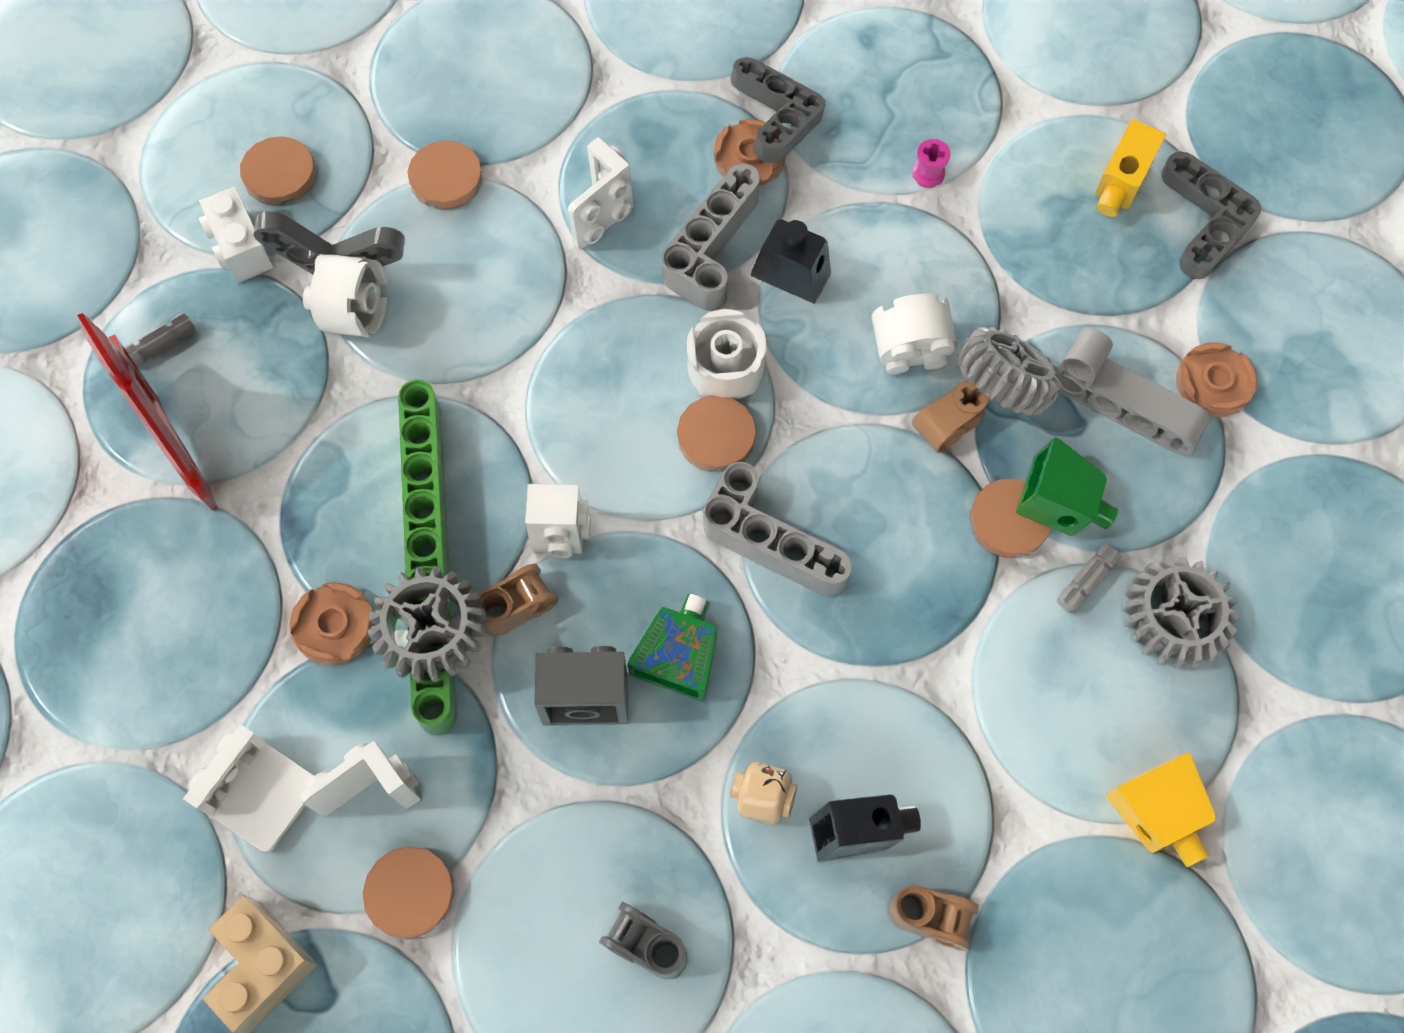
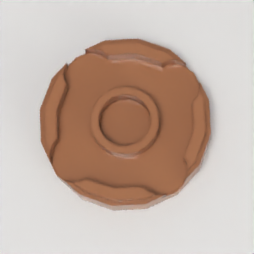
M745 119L740 120L739 124L732 127L730 124L722 129L716 138L714 146V161L717 170L722 176L734 165L749 164L759 172V186L765 185L777 178L784 168L785 158L779 162L770 163L760 160L753 152L756 134L766 122Z
M284 136L271 137L254 144L245 153L240 163V177L249 195L256 200L270 205H281V201L291 199L293 202L300 199L311 189L316 178V168L308 148L301 142Z
M447 140L430 143L421 148L411 159L407 171L409 184L416 198L425 205L428 203L435 205L437 209L443 210L460 207L472 200L476 195V189L479 187V184L481 186L483 179L479 159L472 149L460 142Z
M1207 342L1194 347L1182 359L1176 372L1177 389L1180 395L1205 409L1210 417H1227L1240 412L1251 401L1258 385L1256 370L1250 359L1242 352L1238 354L1231 350L1232 346L1224 343Z
M702 397L690 404L680 416L677 427L679 449L687 461L700 470L710 471L712 469L723 472L734 462H745L753 451L756 436L754 419L746 407L733 398Z
M1000 479L987 484L977 494L969 513L970 522L974 529L973 534L977 541L989 552L1004 558H1015L1016 556L1035 552L1045 542L1051 529L1015 513L1025 485L1024 481L1018 479Z
M332 582L323 584L324 587L317 588L316 590L311 589L305 593L294 606L289 622L290 633L299 651L316 664L330 666L350 662L362 654L371 642V638L368 636V629L375 626L368 618L369 612L374 610L363 593L349 584Z
M408 846L392 850L378 859L366 876L362 892L364 908L373 925L389 936L403 939L425 936L434 930L451 910L454 897L452 875L443 861L427 849Z

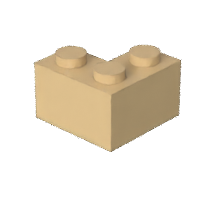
M243 895L208 929L238 963L202 999L232 1033H251L318 964L260 902Z

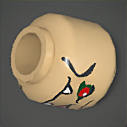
M753 762L748 766L745 773H736L730 797L738 799L737 811L742 817L775 825L781 821L782 817H790L798 785L792 783V776L789 771L764 763Z

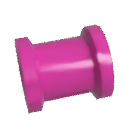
M925 140L918 147V162L913 167L912 177L919 186L934 188L936 185H940L945 178L944 167L950 160V149L941 140Z

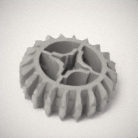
M979 327L978 330L973 331L970 337L966 338L961 346L962 349L958 354L959 358L957 360L961 373L968 377L967 381L978 388V392L987 395L990 401L994 400L1000 403L1003 408L1009 407L1015 413L1022 412L1025 415H1040L1058 397L1063 379L1057 372V367L1051 364L1050 358L1040 353V349L1032 347L1029 341L1025 342L1019 339L1017 335H1011L1005 330L999 331L995 327Z
M1170 556L1163 558L1159 565L1151 562L1145 567L1144 572H1138L1133 577V585H1129L1125 590V596L1129 600L1122 604V611L1130 614V616L1124 620V626L1136 628V632L1131 636V642H1138L1142 639L1146 644L1142 649L1143 654H1149L1152 650L1158 653L1157 664H1163L1169 657H1171L1174 668H1181L1185 662L1191 668L1198 667L1202 660L1210 663L1217 658L1218 653H1223L1228 649L1230 644L1228 640L1236 636L1238 629L1232 624L1239 620L1240 613L1230 608L1237 604L1238 598L1226 596L1225 592L1230 588V582L1219 584L1215 580L1218 570H1212L1208 574L1203 571V561L1196 562L1192 567H1190L1186 556L1180 557L1176 563L1173 562ZM1162 586L1164 592L1161 596L1162 604L1157 609L1152 610L1151 595L1153 589ZM1208 614V632L1205 638L1200 639L1197 632L1200 628L1199 619Z
M417 566L415 578L409 580L405 573L400 572L399 580L402 584L395 587L391 583H386L385 589L389 596L387 598L375 596L374 602L381 610L369 612L368 618L375 626L368 629V636L371 640L376 641L372 649L377 656L384 655L381 662L387 669L396 666L395 672L401 678L406 677L411 672L414 681L420 683L426 672L429 673L433 682L439 681V670L446 669L450 676H455L456 669L453 664L458 660L462 665L469 666L471 661L466 651L480 652L481 646L474 638L486 635L484 625L480 624V622L486 619V613L483 608L478 607L482 600L478 593H470L472 586L469 581L463 580L458 583L459 578L452 570L443 578L441 569L434 566L430 575L426 576L423 568ZM428 597L424 602L420 604H411L412 602L420 598ZM450 600L461 609V622L458 630L453 629L450 622L445 620L448 614L446 607ZM398 618L403 620L405 625L409 627L406 636L408 642L404 649L399 647L395 640V626ZM433 618L436 625H433L431 628H428L426 625V630H422L418 622L422 623L427 620L429 623V619ZM434 644H446L439 650L426 653Z

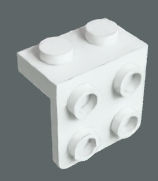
M599 137L587 145L592 186L568 207L573 243L580 250L588 244L596 243L606 229L616 221L624 220L633 208L630 165L615 146L609 147Z
M240 724L234 732H229L220 741L216 750L217 755L208 767L201 769L194 775L188 785L189 791L183 799L217 820L260 851L268 853L276 847L305 807L299 795L307 789L305 785L314 775L266 744L253 732Z
M375 741L368 745L362 743L352 748L344 756L342 764L330 772L325 770L313 776L305 785L307 789L299 795L300 800L305 806L322 817L335 811L376 780H379L388 795L406 810L421 800L414 790V787L420 783L407 764L403 763L396 753L393 756L387 754Z

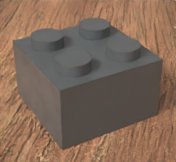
M596 646L591 648L590 652H573V649L568 647H551L547 649V653H536L534 705L543 726L628 724V672L625 653L617 652L616 648L610 646Z

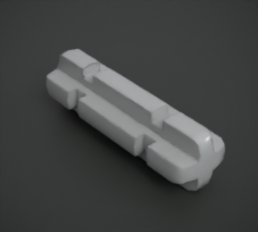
M180 313L170 319V325L166 326L164 323L137 339L139 341L137 345L134 346L131 343L124 347L137 367L146 362L144 358L147 356L152 359L178 343L176 339L180 336L184 339L195 332V326L185 313Z
M1103 544L1072 582L1063 590L1057 598L1058 604L1069 613L1076 612L1086 600L1085 598H1088L1121 559L1120 552L1110 544Z

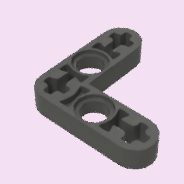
M743 57L734 62L730 78L733 87L777 111L758 130L753 152L760 160L765 162H779L820 123L825 108V100L819 93L756 59ZM770 89H777L783 91L785 94L775 93ZM782 123L792 124L797 128H788L783 126Z
M1179 151L1168 157L1161 171V177L1168 187L1213 217L1188 244L1179 260V266L1186 276L1193 279H1202L1212 273L1253 226L1261 213V205L1250 193L1192 154ZM1179 168H1182V169H1184L1185 171H1182L1181 173H1178V172H1176L1175 170H1178ZM1197 177L1198 181L1196 182V184H1192L1191 182H1193L1194 178ZM1205 185L1213 186L1218 190L1219 196L1209 197L1203 193L1201 187ZM1225 198H1228L1230 201H1228L1226 206L1223 205ZM1240 209L1246 212L1242 216L1237 213ZM1215 229L1224 231L1228 235L1229 241L1219 242L1212 237L1211 231ZM1205 248L1209 252L1205 260L1200 263L1195 262L1193 259H1196Z
M265 211L257 215L253 235L259 243L311 274H314L315 260L319 254L378 260L382 266H386L402 259L405 245L404 234L390 227L373 228L332 245L289 217L273 211Z

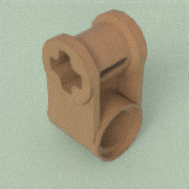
M964 381L940 399L925 406L914 417L912 425L937 453H942L955 444L960 437L979 425L983 419L984 409L987 407L989 397L984 393L978 392V388L975 385Z
M529 564L518 569L508 578L479 594L482 602L478 607L483 608L485 613L493 606L506 608L502 616L497 618L486 616V619L480 622V624L484 625L487 634L492 636L507 634L530 619L545 614L558 603L559 598L556 593L550 592L541 579V569L537 564Z
M910 885L904 887L891 897L887 912L891 922L901 930L929 938L931 941L945 947L969 951L970 943L967 941L972 916L978 913L980 905L959 896L943 894L919 885ZM905 896L913 897L920 904L921 914L918 920H911L904 915L901 902Z

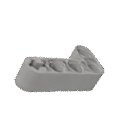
M737 164L730 168L662 253V276L665 286L706 311L720 309L727 300L728 273L714 259L758 203L760 175L755 167L749 164ZM703 239V240H706V241H704V242H697V241H695V240ZM675 266H683V267H686V268H683V269H675V268H673V267H675ZM708 284H713L717 287L706 288L704 286Z
M1083 328L1057 371L1063 379L1061 382L1062 388L1059 392L1174 453L1181 455L1193 453L1210 421L1207 411L1199 405L1107 359L1113 347L1112 340L1100 330Z
M746 462L730 464L721 475L703 510V528L707 538L820 595L835 597L843 593L847 587L852 570V563L848 555L811 535L753 508L758 494V472L755 467ZM741 481L748 484L749 489L737 491L730 485ZM718 514H724L730 517L731 521L720 525L713 522L712 518ZM752 532H762L768 539L764 542L756 543L750 540L748 535ZM795 549L802 552L805 557L800 561H793L788 559L784 553ZM812 559H816L818 561L815 562L814 569L812 570L810 569ZM830 569H835L838 573H835L832 578L825 575Z

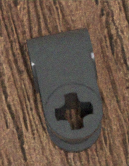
M621 902L618 907L621 912L609 934L602 936L598 943L630 963H636L657 977L673 979L679 976L684 971L688 961L687 951L682 940L656 924L653 919L627 903ZM663 944L674 945L679 951L676 963L669 968L659 967L654 962L655 951Z

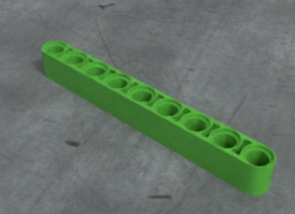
M415 379L405 383L399 390L398 395L405 574L409 580L415 578V571L418 566L423 568L426 576H429L434 566L441 569L444 578L449 573L441 410L433 387L424 380ZM418 401H427L422 407H412ZM429 436L428 440L424 443L414 444L418 437ZM431 472L430 477L426 480H415L420 473ZM426 508L434 509L429 517L423 519L416 518L421 510ZM426 546L436 547L430 556H418L422 548ZM428 597L420 598L412 602L411 604H420L424 602ZM450 600L449 603H448V605H447V607H446L447 610H448V614L446 615L445 620L448 621V622H450V624H451V626H452V613H451V600ZM433 618L429 619V623L427 620L422 623L418 622L422 630L426 625L435 623ZM434 644L426 653L439 650L446 644ZM442 669L438 682H433L431 678L424 677L419 683L414 681L410 672L411 710L414 718L424 731L431 735L447 733L454 726L457 717L455 676H450L446 669ZM436 703L444 705V711L437 719H425V711L429 706Z

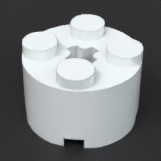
M319 254L315 260V271L311 286H307L303 293L304 308L311 310L317 328L322 332L369 337L368 333L375 334L381 327L387 307V297H380V284L387 285L384 268L378 260Z
M937 294L908 295L893 300L894 308L884 312L883 306H880L872 313L871 319L879 360L885 366L887 374H901L908 371L909 366L923 364L924 368L928 370L941 368L947 364L946 357L951 355L958 347L949 301L945 297L942 302H939Z
M720 309L707 313L694 328L692 327L687 337V372L698 394L701 397L717 396L737 400L756 392L763 377L766 355V337L761 326L757 322L754 324L751 320L745 318V314L738 310Z

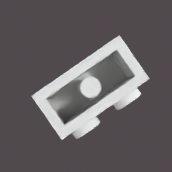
M235 186L199 200L205 214L199 217V220L209 239L215 237L218 245L213 246L212 250L221 268L229 266L238 283L274 269L264 246L255 240L253 236L255 226Z
M528 484L525 525L533 552L548 553L549 556L554 558H569L572 554H582L583 540H590L591 516H588V500H581L579 485Z

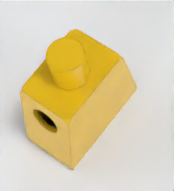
M1131 119L1095 192V195L1100 198L1096 209L1101 214L1115 217L1120 208H1130L1167 133Z
M1189 752L1116 787L1105 795L1110 804L1151 853L1173 844L1186 868L1210 856L1196 831L1215 822L1216 815Z

